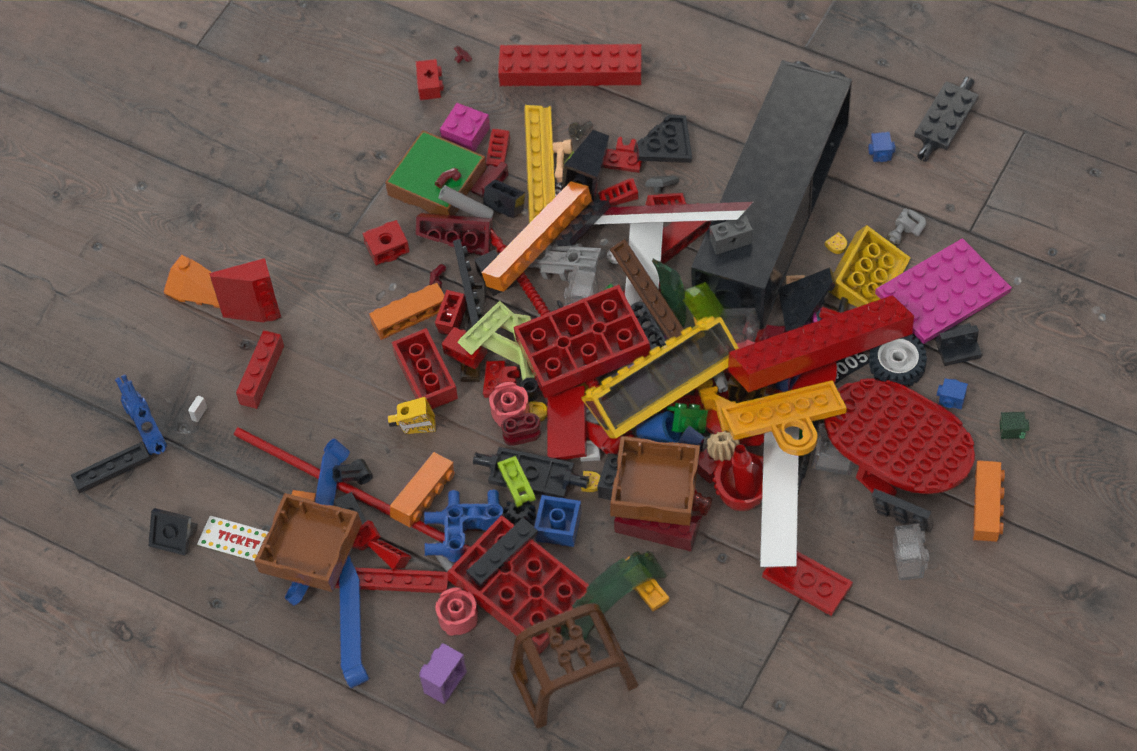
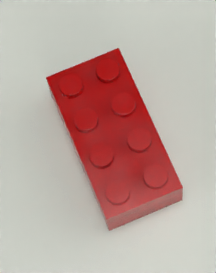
M427 328L391 342L394 355L416 399L426 397L432 409L458 399L456 386Z

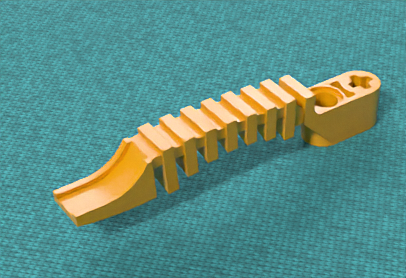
M693 317L694 324L696 326L698 325L696 322L699 320V318ZM703 330L696 333L691 339L699 351L694 358L701 367L707 365L702 358L703 354L697 343L700 338L705 337ZM690 361V367L692 369L693 374L697 371V369ZM707 380L696 387L699 397H701L705 410L717 411L722 432L725 430L728 433L730 431L721 414V407L736 404V402H731L718 396V387H712V380Z

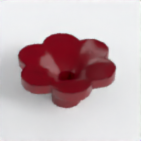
M460 46L454 47L458 54L454 59L457 63H460L463 59L466 62L472 61L467 51Z

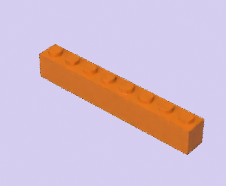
M570 182L484 269L482 275L486 286L504 292L592 201L588 186Z

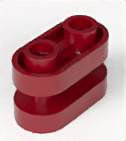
M534 413L510 417L501 424L503 441L509 446L536 441L541 436L540 420Z

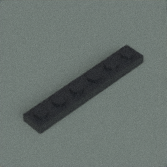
M458 239L454 240L453 243L473 327L479 321V318L482 317L480 306L476 307V302H479L477 292L472 289V287H475L473 275L469 276L472 268L470 261H466L465 258L469 256L466 245L462 246L461 240Z

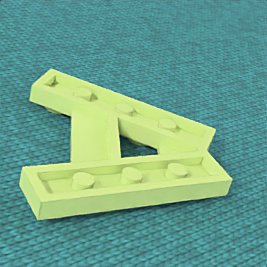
M499 301L459 339L458 343L471 355L480 346H483L519 364L523 380L526 378L535 379L518 345L513 328L530 321L531 318L527 315L514 314ZM502 327L514 334L515 342L495 332Z

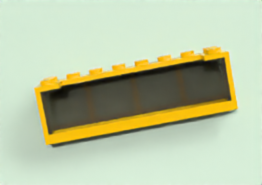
M710 316L708 318H701L696 322L698 325L695 327L685 328L681 331L682 335L679 337L669 338L665 341L666 345L663 347H655L649 351L650 355L644 358L642 356L634 360L633 366L629 368L627 366L617 371V376L613 378L610 376L601 381V386L597 388L594 386L585 391L586 395L582 397L583 402L610 438L621 436L728 368L729 352L739 348L721 317Z

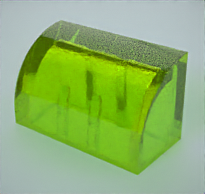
M706 282L686 289L684 302L697 321L703 317H720L724 308Z

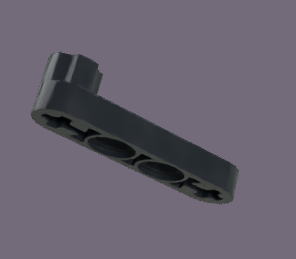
M643 302L632 304L631 308L641 327L644 322H651L648 327H642L650 343V349L652 350L659 345L661 347L666 345V339ZM638 310H641L643 313L641 317L637 312ZM658 334L657 339L649 340L650 336ZM669 350L656 358L657 362L664 365L670 364L673 358L672 351Z

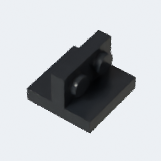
M970 323L954 326L943 333H939L934 338L944 367L982 357L977 342L979 334L977 325L971 326Z
M154 508L151 511L148 546L186 555L188 553L189 538L197 531L198 524L191 522L190 516Z

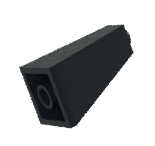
M596 130L590 132L564 164L561 191L570 182H575L588 186L592 201L596 200L608 149L609 135Z

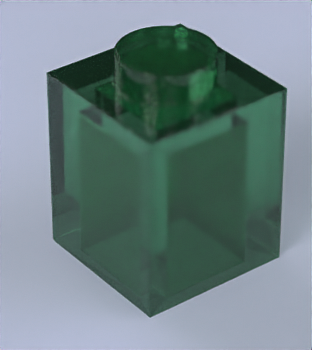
M1001 412L999 420L1001 439H1025L1026 431H1029V419H1025V412Z

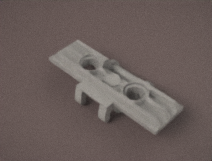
M553 241L542 252L545 256L542 259L536 258L528 267L541 268L540 272L544 279L550 280L551 275L549 273L559 274L562 281H569L567 272L581 271L594 273L602 250L601 248L582 247L581 243H576L572 246H557Z

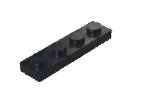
M597 199L592 201L555 239L557 246H572L611 207L609 200L600 201Z
M140 442L71 474V477L78 492L81 493L151 459L143 443Z
M522 518L466 571V574L482 587L538 534V530Z

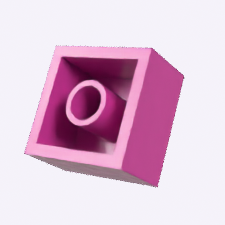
M456 103L440 128L441 138L475 152L490 129L489 115Z

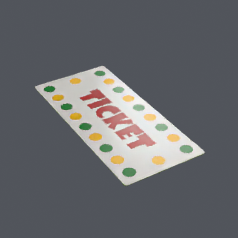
M210 516L197 545L254 561L268 532Z

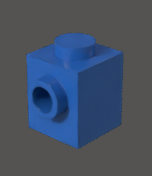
M890 132L871 134L868 152L869 155H872L873 162L892 160V153H895V143L891 142Z
M945 378L943 385H939L937 396L940 397L939 404L947 408L962 410L968 384L959 382L956 379Z

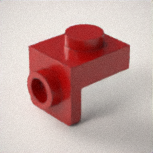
M367 520L361 525L352 548L364 551L369 547L367 544L369 541H374L381 537L372 521Z

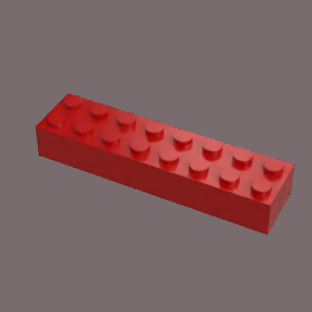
M641 44L500 45L499 84L500 86L641 85L642 46Z

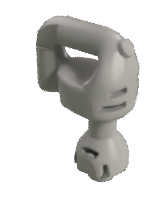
M903 209L895 221L896 229L887 235L888 241L893 245L895 243L899 244L903 231L919 236L926 226L925 218L911 209Z

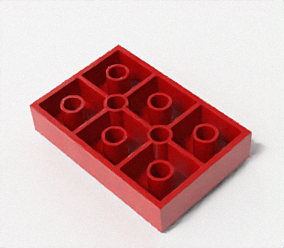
M620 285L513 327L518 345L544 398L633 363L639 357L643 356L645 358L650 355V343Z
M501 515L448 570V581L457 588L470 592L480 607L516 636L535 624L585 605L593 598V588L532 539L482 587L466 574V571L515 526ZM567 624L555 628L556 632L560 633ZM547 632L531 638L539 655L550 644V637Z

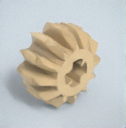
M725 430L721 433L717 431V434H712L707 439L708 454L714 458V461L719 459L722 462L726 459L730 461L735 447L740 445L739 439L733 440L731 433H727Z

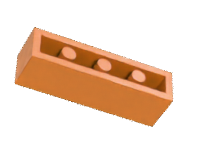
M437 283L428 285L420 291L410 293L398 301H393L389 305L369 313L371 324L380 340H383L437 315L444 294Z
M433 452L390 505V517L408 527H411L414 522H418L422 512L431 506L435 496L439 495L447 481H451L454 477L453 462Z
M977 460L973 540L997 542L999 534H1003V523L1000 522V517H1003L1004 505H1000V499H1004V487H1001V482H1004L1005 470H1001V462Z

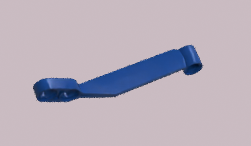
M335 438L330 440L325 446V453L321 462L315 503L322 505H334L337 482L332 477V469L335 465H341L350 454V451ZM292 582L285 595V599L292 605L298 604L309 586Z
M348 555L339 576L341 668L347 684L352 689L368 681L369 677L362 664L360 579L350 555Z

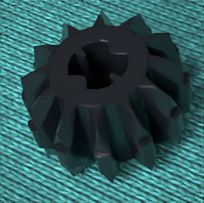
M513 499V502L507 501V507L503 508V517L513 525H516L522 518L532 525V521L536 519V508L532 505V502L527 501L522 506L516 507Z

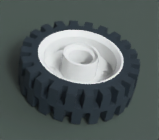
M909 335L908 337L905 336L871 348L869 355L871 374H874V378L876 380L879 379V381L886 382V380L904 386L907 384L909 387L913 386L914 382L917 383L925 372L927 356L924 345L922 343L919 344L920 340L917 338L913 340V335Z

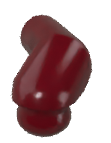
M452 168L443 172L435 181V185L438 188H442L451 177L454 181H457L462 175L457 168Z
M443 264L438 265L431 271L429 285L437 283L440 289L442 288V282L439 281V277L446 272V267Z

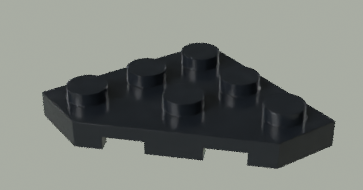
M668 114L659 125L657 124L644 138H641L636 144L638 161L691 163L692 152L686 115Z
M830 267L778 288L786 332L810 324V318L814 312L817 313L825 302L824 298L829 291L832 292L835 287V281Z

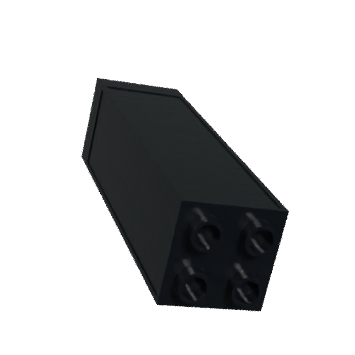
M781 61L720 200V203L753 202L741 215H746L753 229L752 244L716 255L710 242V226L729 220L711 221L691 267L693 310L760 330L765 328L779 294L778 288L782 287L849 125L852 79L847 78L843 73L817 70L802 61L794 63Z

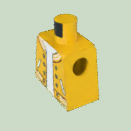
M426 397L400 403L397 405V414L388 416L389 426H400L405 434L436 431L435 414Z

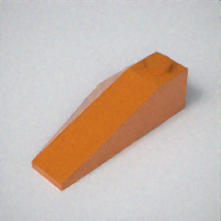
M181 255L170 269L164 294L180 302L191 301L198 305L203 303L220 308L209 275L211 271L196 261Z

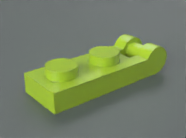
M516 456L497 463L516 507L522 506L524 502L536 500ZM520 492H526V494L519 495Z

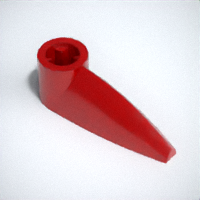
M586 421L587 437L606 455L608 453L617 455L621 436L610 438L602 426Z

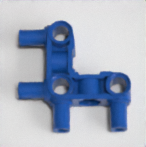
M127 375L121 376L124 383H122L119 377L116 378L115 382L122 393L121 403L126 413L134 421L149 455L163 453L167 444L151 415L144 397L135 390L132 380L128 381ZM151 422L150 429L142 430L143 423Z
M452 490L448 492V506L446 509L438 512H424L425 524H442L445 527V541L443 543H425V556H443L451 562H457L465 552L464 531L467 529L488 530L501 515L503 516V508L499 504V492L497 490L488 491V504H460L459 491Z

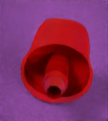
M737 445L730 461L727 459L723 462L720 461L716 465V471L713 472L715 476L713 482L716 483L714 488L718 489L716 494L720 496L727 507L734 511H749L762 503L764 456L748 452L744 445Z

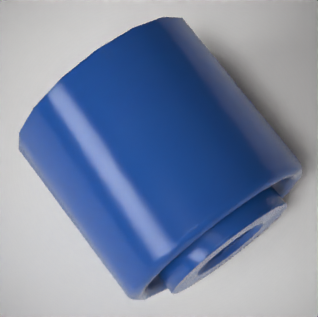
M670 411L653 415L636 426L637 438L661 443H678L682 437V432L672 431L674 414Z

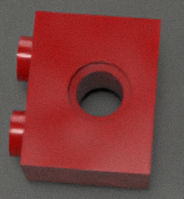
M397 220L387 222L382 226L362 233L364 243L375 265L394 261L399 256L410 252L408 241Z

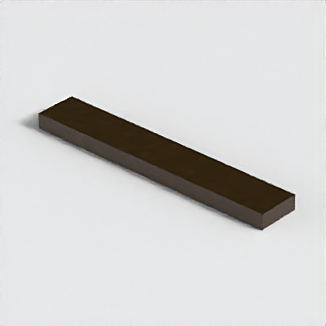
M475 283V287H472V289L477 292L479 302H476V307L480 306L483 317L485 315L487 286L486 283ZM468 306L465 311V331H469L472 328ZM461 363L460 381L480 382L481 363L476 370Z

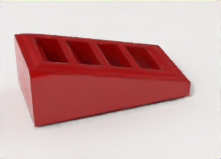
M492 129L486 166L493 165L497 167L500 162L505 163L510 143V132L508 130Z
M627 179L598 192L600 201L607 200L606 196L608 195L611 206L638 200V190L634 179Z
M683 193L648 195L645 205H661L662 203L663 205H669L668 202L671 203L670 205H678L675 200H678L679 204H686Z
M374 540L367 543L392 569L405 568L411 559L409 554L382 540Z

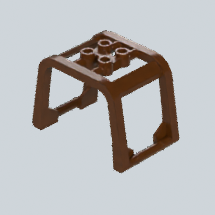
M585 604L523 630L515 638L510 671L536 728L547 725L549 700L554 692L602 671L619 667L620 674L628 691L639 686L619 642L598 604ZM590 615L609 654L608 658L595 663L591 657V648L583 639L581 627L574 622V620ZM567 624L570 640L564 644L562 636L556 632L555 628ZM545 632L550 637L551 648L558 655L559 665L567 673L552 681L531 639ZM577 651L578 657L584 660L586 666L574 671L570 654H574ZM524 652L542 688L539 691L537 704H534L526 686L528 684V677L523 665Z

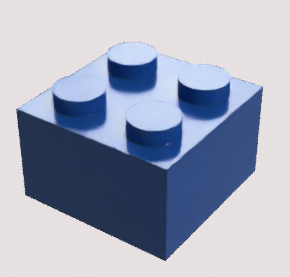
M542 495L534 526L538 530L535 541L574 547L582 513L581 501Z

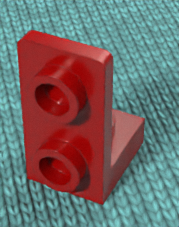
M859 466L856 479L870 492L873 493L874 489H877L892 496L896 495L897 491L888 482Z

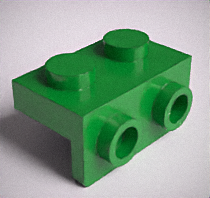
M675 403V406H668L667 410L675 411L672 431L685 432L687 427L691 426L698 433H705L708 410L701 409V405L689 403V407L684 403Z

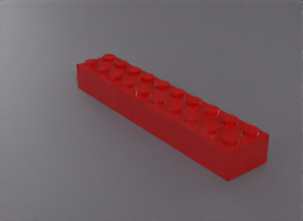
M891 295L729 352L728 371L748 392L908 336L913 332L914 315Z

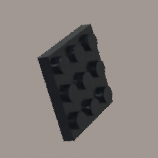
M874 489L871 496L875 510H877L879 515L884 517L892 516L900 524L906 525L909 523L917 531L922 533L928 531L931 533L934 526L931 511Z

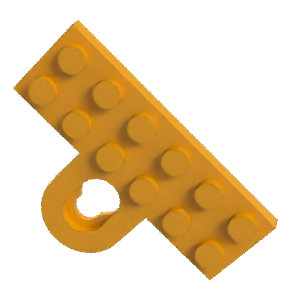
M833 380L721 407V414L733 440L772 431L780 449L785 453L796 456L810 453L817 445V432L812 421L846 413V406ZM792 426L799 427L803 431V438L800 440L793 439L791 435L785 432V429Z

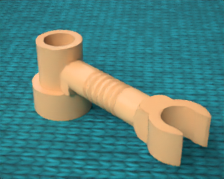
M571 139L564 140L563 142H553V152L557 153L556 183L562 182L564 155L573 153Z

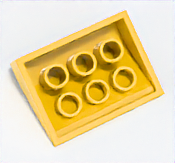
M866 225L856 232L834 271L835 287L830 293L840 300L841 297L847 298L848 303L856 307L877 301L880 298L875 294L876 288L902 274L911 257Z

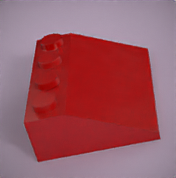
M265 258L209 273L223 318L263 323L281 318Z

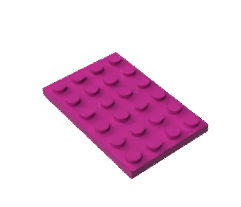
M962 238L876 288L875 294L880 299L893 295L914 315L912 333L925 344L937 337L939 333L947 331L1011 292L1012 287Z

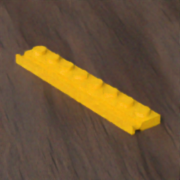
M525 105L524 108L529 224L555 198L551 106L543 108V106Z

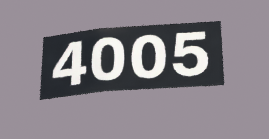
M860 352L836 361L837 377L835 384L867 365L869 357L865 353Z

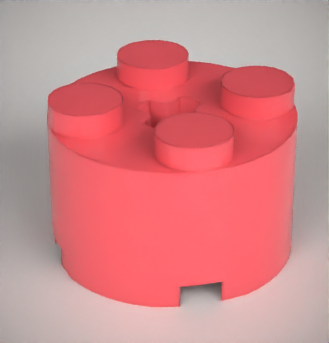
M501 383L495 387V390L489 396L492 418L500 427L507 418L529 413L527 392L523 387L517 386L516 383Z
M451 588L440 595L435 605L440 627L448 635H462L476 627L478 611L475 598L470 592H466L462 588Z

